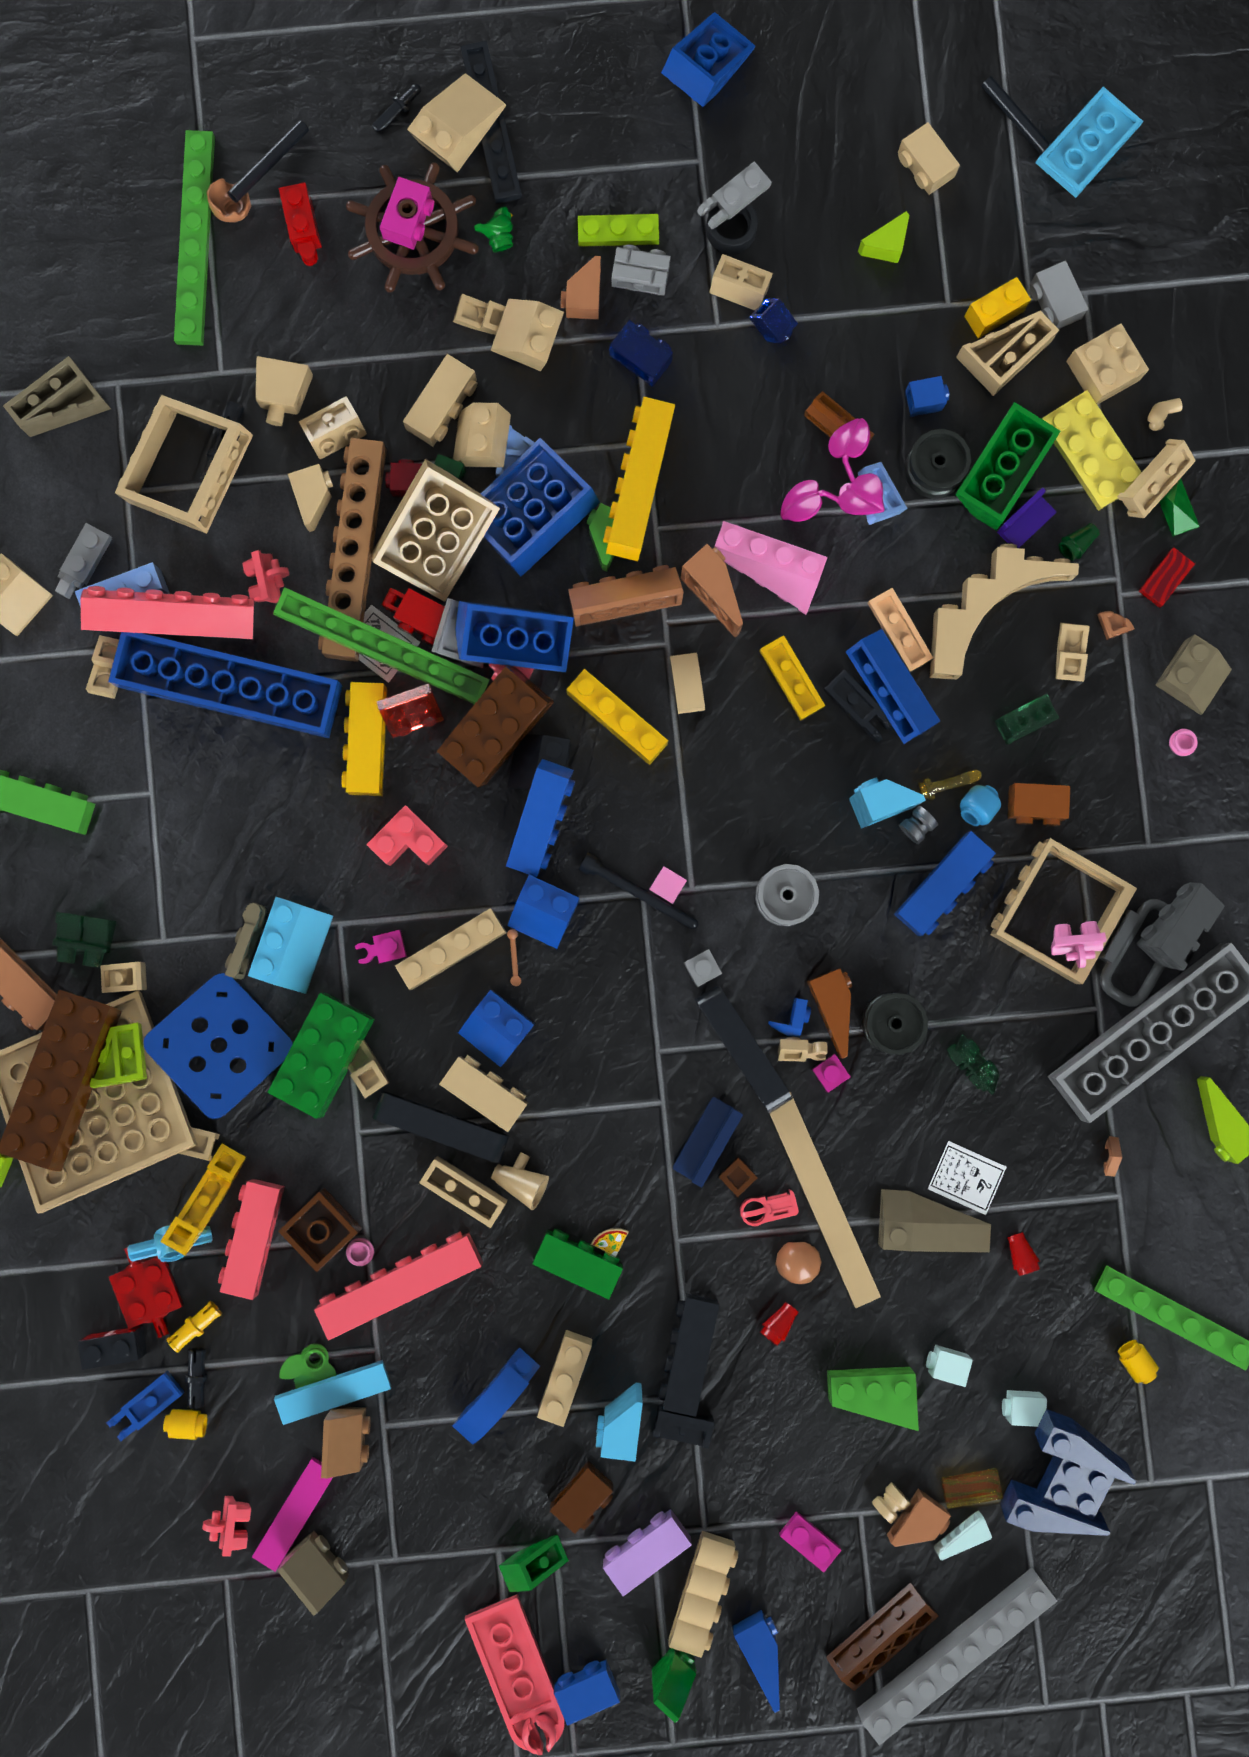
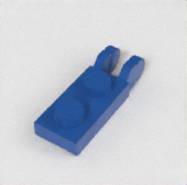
M167 1370L120 1408L121 1411L107 1421L106 1424L109 1427L115 1426L125 1415L132 1424L124 1428L117 1436L121 1442L133 1431L142 1428L185 1392Z

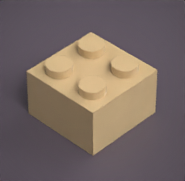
M1122 323L1075 349L1066 361L1083 390H1088L1097 405L1137 383L1149 371Z

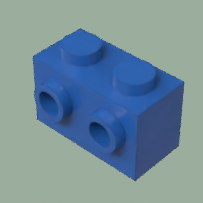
M598 1660L592 1661L585 1665L583 1670L574 1674L573 1672L565 1673L554 1684V1695L567 1726L620 1703V1690L607 1660L601 1662Z

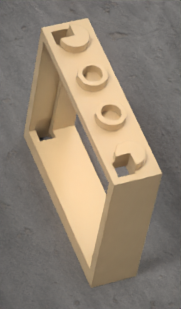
M161 395L146 428L142 432L141 439L130 457V462L118 483L115 494L132 505L207 534L253 435L240 423ZM177 413L226 431L188 513L139 494Z
M1049 838L1044 840L1043 843L1039 841L1033 849L1031 855L1034 858L1029 866L1025 865L1018 876L1020 883L1016 890L1011 889L1004 901L1007 906L1002 914L998 913L993 919L991 927L994 929L990 935L1075 984H1084L1102 951H1095V959H1086L1085 968H1078L1077 963H1075L1072 970L1006 933V927L1048 853L1116 891L1097 924L1100 933L1105 932L1107 941L1137 888Z

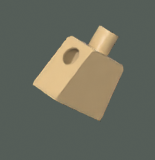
M257 356L256 401L261 408L268 410L267 423L282 426L284 413L296 415L300 412L313 377L308 365Z

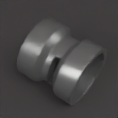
M918 806L913 811V816L910 819H905L899 827L914 843L919 844L925 838V834L928 831H933L938 826V823L926 809Z

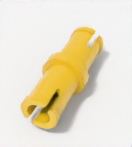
M209 1301L193 1317L189 1316L185 1320V1324L166 1339L170 1343V1347L177 1353L181 1351L194 1337H200L204 1333L203 1330L218 1316L220 1317L222 1312L214 1302Z

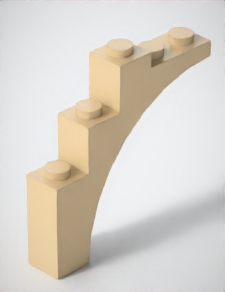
M1002 544L1000 547H997L991 557L990 579L984 574H973L964 581L961 609H958L957 605L946 604L935 611L931 649L933 659L930 664V678L957 680L962 675L965 654L972 635L983 617L994 605L1008 595L1031 585L1049 581H1071L1078 575L1079 564L1070 563L1069 559H1055L1054 562L1043 561L1042 557L1036 556L1027 557V560H1024L1025 549L1017 548L1015 544Z

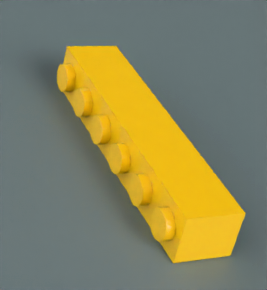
M643 397L641 407H635L632 422L637 423L636 430L630 429L626 446L631 447L630 454L624 453L621 470H625L624 478L618 477L615 494L620 496L618 502H612L609 518L614 519L612 527L606 526L603 539L604 543H608L606 554L634 561L639 560L675 404Z

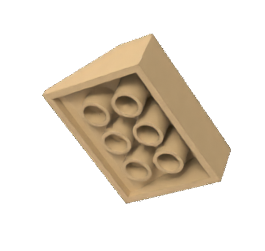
M425 459L371 553L372 561L445 602L500 510V507L449 472Z

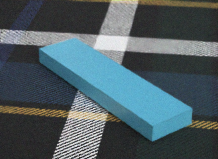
M381 1360L276 1395L274 1401L282 1424L285 1425L390 1390L391 1383L384 1362Z

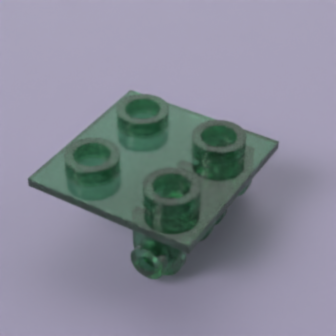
M961 1035L957 1045L953 1043L947 1048V1051L950 1053L948 1056L957 1066L963 1063L959 1067L961 1071L967 1067L969 1068L965 1076H970L969 1080L977 1089L981 1088L983 1092L988 1090L993 1095L999 1079L997 1067L991 1060L986 1061L979 1053L978 1045L972 1039L968 1040L964 1035Z

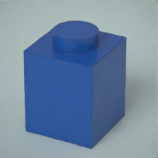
M942 376L909 382L905 390L910 417L942 411L947 401H949V389L947 384L943 385Z

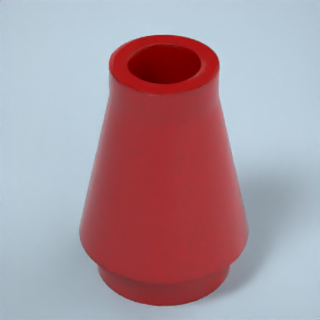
M1021 1232L1007 1237L1010 1244L1013 1269L1017 1270L1018 1275L1022 1276L1039 1270L1038 1262L1040 1260L1026 1240L1024 1233Z
M785 1302L779 1310L762 1324L763 1328L760 1333L778 1346L781 1341L785 1342L793 1321L799 1312Z

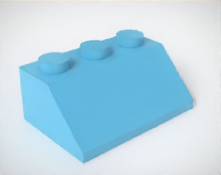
M877 777L862 783L858 788L854 789L855 794L849 798L861 829L910 810L926 801L924 795L888 779L879 782Z
M275 897L248 976L306 994L333 915Z
M641 1383L633 1384L605 1406L604 1416L598 1415L596 1447L601 1448L602 1458L636 1461L643 1404Z

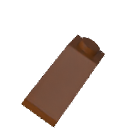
M835 969L807 981V984L838 1057L843 1059L848 1057L851 1006L849 988L852 987V983L847 972L842 973L841 969Z

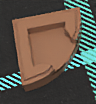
M1105 611L1097 614L1107 640L1135 629L1129 619L1117 613Z
M1109 1136L1105 1145V1149H1108L1109 1158L1107 1162H1104L1105 1176L1115 1177L1122 1160L1119 1137Z

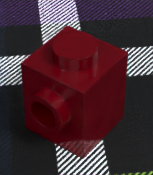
M408 459L398 460V463H391L390 472H386L385 482L386 488H390L393 497H404L422 466L421 463H414V461Z

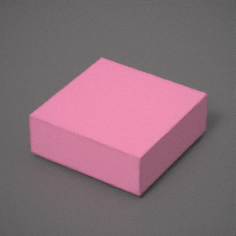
M663 866L649 890L673 904L687 880Z

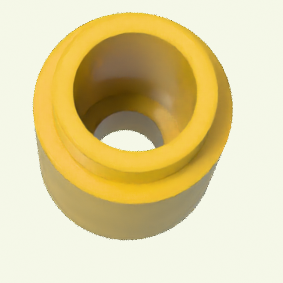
M1131 1340L1118 1349L1119 1360L1136 1383L1148 1384L1157 1377L1156 1372L1159 1367L1143 1344H1139L1137 1340Z
M172 1409L170 1415L166 1414L163 1430L168 1433V1438L197 1440L198 1437H204L206 1434L207 1414H201V1411Z

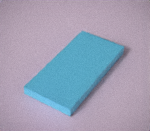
M1102 87L1037 159L1036 164L1076 198L1141 126L1143 120L1105 87Z

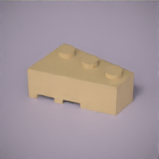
M1040 310L1010 324L1000 331L992 332L978 341L963 345L956 358L994 396L1052 342L1059 329Z

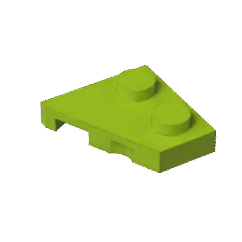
M140 1023L110 1027L106 1038V1046L101 1051L98 1059L100 1064L95 1078H91L90 1081L91 1088L147 1079L142 1025Z

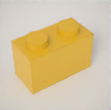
M1015 277L971 303L964 317L979 339L1023 313L1031 298L1018 277Z

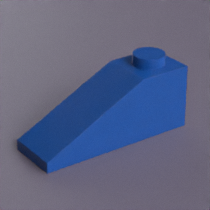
M760 1610L733 1625L732 1628L740 1649L774 1713L780 1711L778 1645L775 1634L779 1632L771 1616L766 1619L763 1611Z

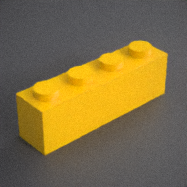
M586 669L566 689L567 695L647 764L650 765L667 746L668 740Z
M351 682L350 690H346L345 704L349 706V717L344 719V732L348 733V744L343 746V760L347 761V771L342 772V788H346V792L349 795L383 796L387 687L384 683Z

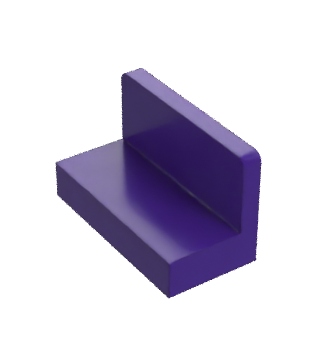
M1043 487L997 531L1008 544H1015L1017 548H1020L1057 513L1042 497L1046 492Z

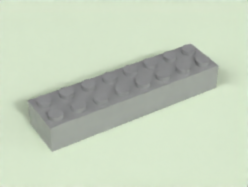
M1220 943L1047 1077L1079 1119L1091 1123L1249 1001V964L1232 943Z

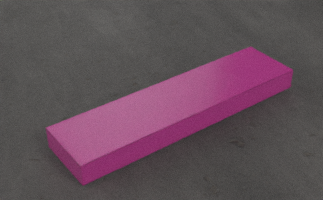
M314 1457L310 1460L252 1558L274 1572L278 1569L332 1478H321L322 1462Z

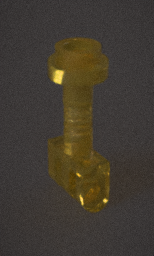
M973 770L931 783L930 778L923 780V783H919L920 792L924 795L925 799L933 800L935 799L934 793L976 783L981 779L982 774L979 770Z

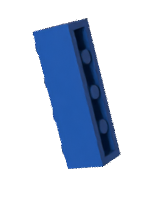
M883 629L861 639L846 651V654L903 744L940 722V719Z
M544 759L541 760L533 778L506 867L534 877L539 875L541 869H547L552 855L547 853L549 845H555L559 830L555 829L557 820H563L567 810V805L563 804L565 796H571L576 782L571 779L574 770Z
M972 831L966 833L894 915L917 936H923L925 933L930 935L939 925L936 920L942 913L949 914L957 905L955 899L961 892L965 895L975 885L976 882L973 880L979 872L984 874L993 865L994 862L991 858L996 853Z

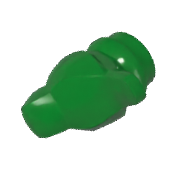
M507 207L497 209L494 216L486 224L474 225L475 231L483 233L489 239L488 243L492 247L493 252H501L513 247V236L510 233L513 229L511 222L513 215Z

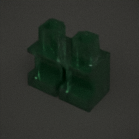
M1045 694L1003 715L994 722L1006 745H1009L1059 719V716L1048 695Z
M56 912L55 923H58L56 937L52 945L58 946L57 961L75 963L76 951L80 949L85 950L82 965L100 967L104 953H110L116 921Z

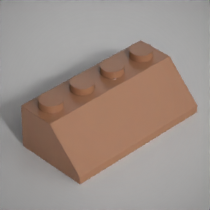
M668 565L655 567L653 572L642 574V571H633L626 574L625 578L616 579L615 576L605 577L599 580L600 583L589 585V582H580L574 584L572 589H568L575 627L678 606L682 604L683 588L676 567L669 568Z

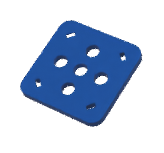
M224 973L217 974L207 981L148 1032L143 1042L146 1053L207 1117L212 1119L225 1116L284 1062L293 1045L287 1034L234 978ZM217 992H227V997H216ZM197 1018H203L207 1021L208 1028L202 1033H197L192 1029V1022ZM236 1020L247 1022L248 1030L244 1034H236L232 1030V1024ZM216 1038L224 1039L227 1043V1048L222 1053H216L211 1049V1042ZM163 1039H169L168 1048H163ZM274 1042V1052H268L269 1043ZM194 1057H201L206 1062L205 1068L200 1072H194L189 1067V1063ZM236 1058L244 1060L246 1069L241 1073H234L229 1066L232 1060ZM211 1095H221V1099H210Z

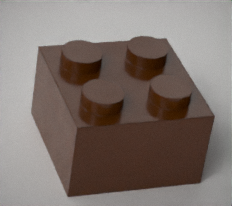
M324 1188L278 1232L318 1272L363 1228Z

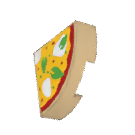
M622 1228L605 1230L593 1239L591 1245L613 1256H617L629 1231Z

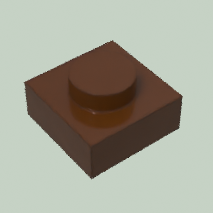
M739 1157L718 1175L737 1197L758 1178Z

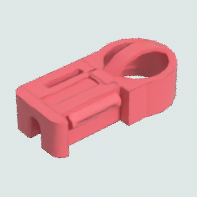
M788 1189V1194L786 1192L767 1197V1199L764 1195L749 1197L742 1202L740 1215L743 1221L751 1226H759L766 1222L795 1216L799 1211L794 1192ZM752 1201L760 1202L764 1206L760 1209L744 1212L745 1206ZM764 1213V1215L757 1221H751L746 1219L747 1217H752Z

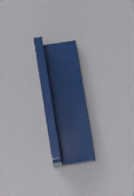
M712 1097L675 1161L673 1170L689 1178L692 1183L702 1188L743 1114L719 1099Z

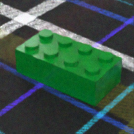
M320 993L267 1093L316 1119L324 1117L348 1071V1067L353 1062L375 1018L327 993Z

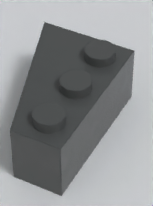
M1189 882L1184 884L1177 891V897L1173 902L1161 909L1158 914L1159 918L1153 925L1147 926L1142 931L1141 938L1136 944L1159 966L1184 971L1188 965L1184 960L1190 950L1193 952L1197 951L1201 945L1197 939L1203 930L1209 932L1225 907L1202 883Z

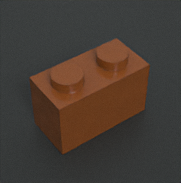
M1014 783L1009 786L1008 819H1016V824H1033V820H1043V825L1058 826L1060 821L1069 819L1070 786Z

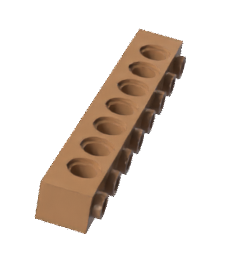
M351 438L350 446H346L344 451V462L347 463L346 473H342L340 488L344 491L342 500L339 499L337 503V516H340L339 526H335L333 532V542L336 543L335 553L330 555L329 567L333 569L332 579L327 580L326 596H329L328 607L364 623L372 564L371 553L374 549L387 449L382 441ZM362 465L369 466L366 474H356L358 467ZM357 492L366 493L365 498L359 502L352 500L354 494ZM352 519H362V523L358 528L353 529L349 527ZM357 545L358 551L354 555H346L345 551L348 546ZM352 571L355 573L352 581H342V576L345 572ZM341 599H351V604L348 608H338ZM319 636L318 647L326 658L359 661L358 652Z

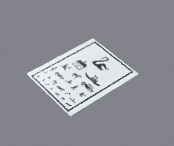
M948 1141L928 1189L986 1215L1006 1170V1166Z

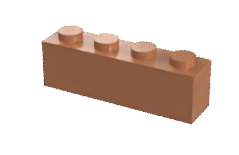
M0 938V995L3 997L1 1001L10 1010H16L22 1016L21 1021L29 1029H35L36 1031L44 1030L57 994Z

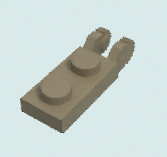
M253 902L247 905L242 915L245 921L244 926L239 928L235 937L237 944L234 952L229 954L225 963V968L227 969L225 975L236 979H244L266 920L265 917L268 912L265 906Z

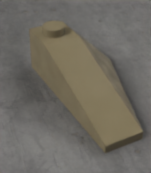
M881 1189L878 1245L883 1250L990 1252L991 1224L911 1191Z

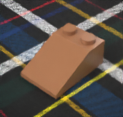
M706 544L682 566L680 579L736 638L740 634L743 621L728 569L724 562L725 557L716 547L712 549Z

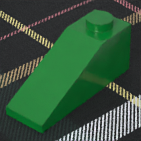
M670 1648L652 1668L653 1702L676 1723L680 1719L695 1679L696 1666L693 1655Z

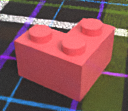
M406 805L366 844L389 866L408 848L425 864L430 865L448 847Z

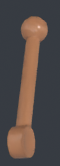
M510 929L507 932L511 945L513 977L510 982L513 986H519L522 980L518 976L516 938L518 932L515 929Z

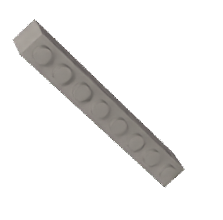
M1031 1567L857 1708L862 1724L879 1746L1057 1602L1035 1570Z

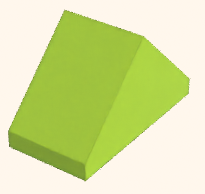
M907 211L862 239L858 249L859 254L865 257L898 263L902 254L910 216Z

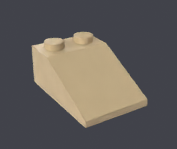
M465 73L427 103L407 130L418 143L458 173L506 107V104Z

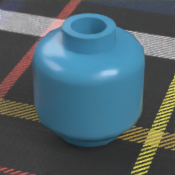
M988 785L973 786L960 803L962 818L973 826L989 824L1001 808L998 792Z

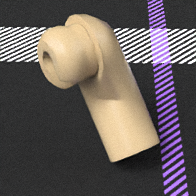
M1176 398L1156 403L1148 415L1149 428L1153 431L1161 430L1164 427V420L1168 414L1181 412V399Z

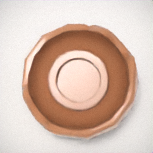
M221 178L210 184L207 190L210 210L221 221L230 223L241 221L248 215L251 208L249 193L247 192L237 203L234 202L227 192L235 184L227 183L225 179Z
M788 1242L778 1251L775 1264L778 1273L787 1281L794 1284L810 1283L819 1274L822 1261L819 1251L811 1246V1244L806 1242Z

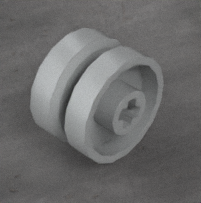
M783 864L774 867L761 877L756 887L755 901L758 911L767 921L775 925L791 926L804 922L813 914L818 905L819 889L816 880L808 870L798 865ZM785 890H789V895L793 896L791 900L783 898Z

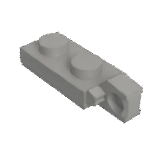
M85 523L58 574L60 581L55 591L70 599L76 587L81 589L84 584L87 585L108 548L112 537Z

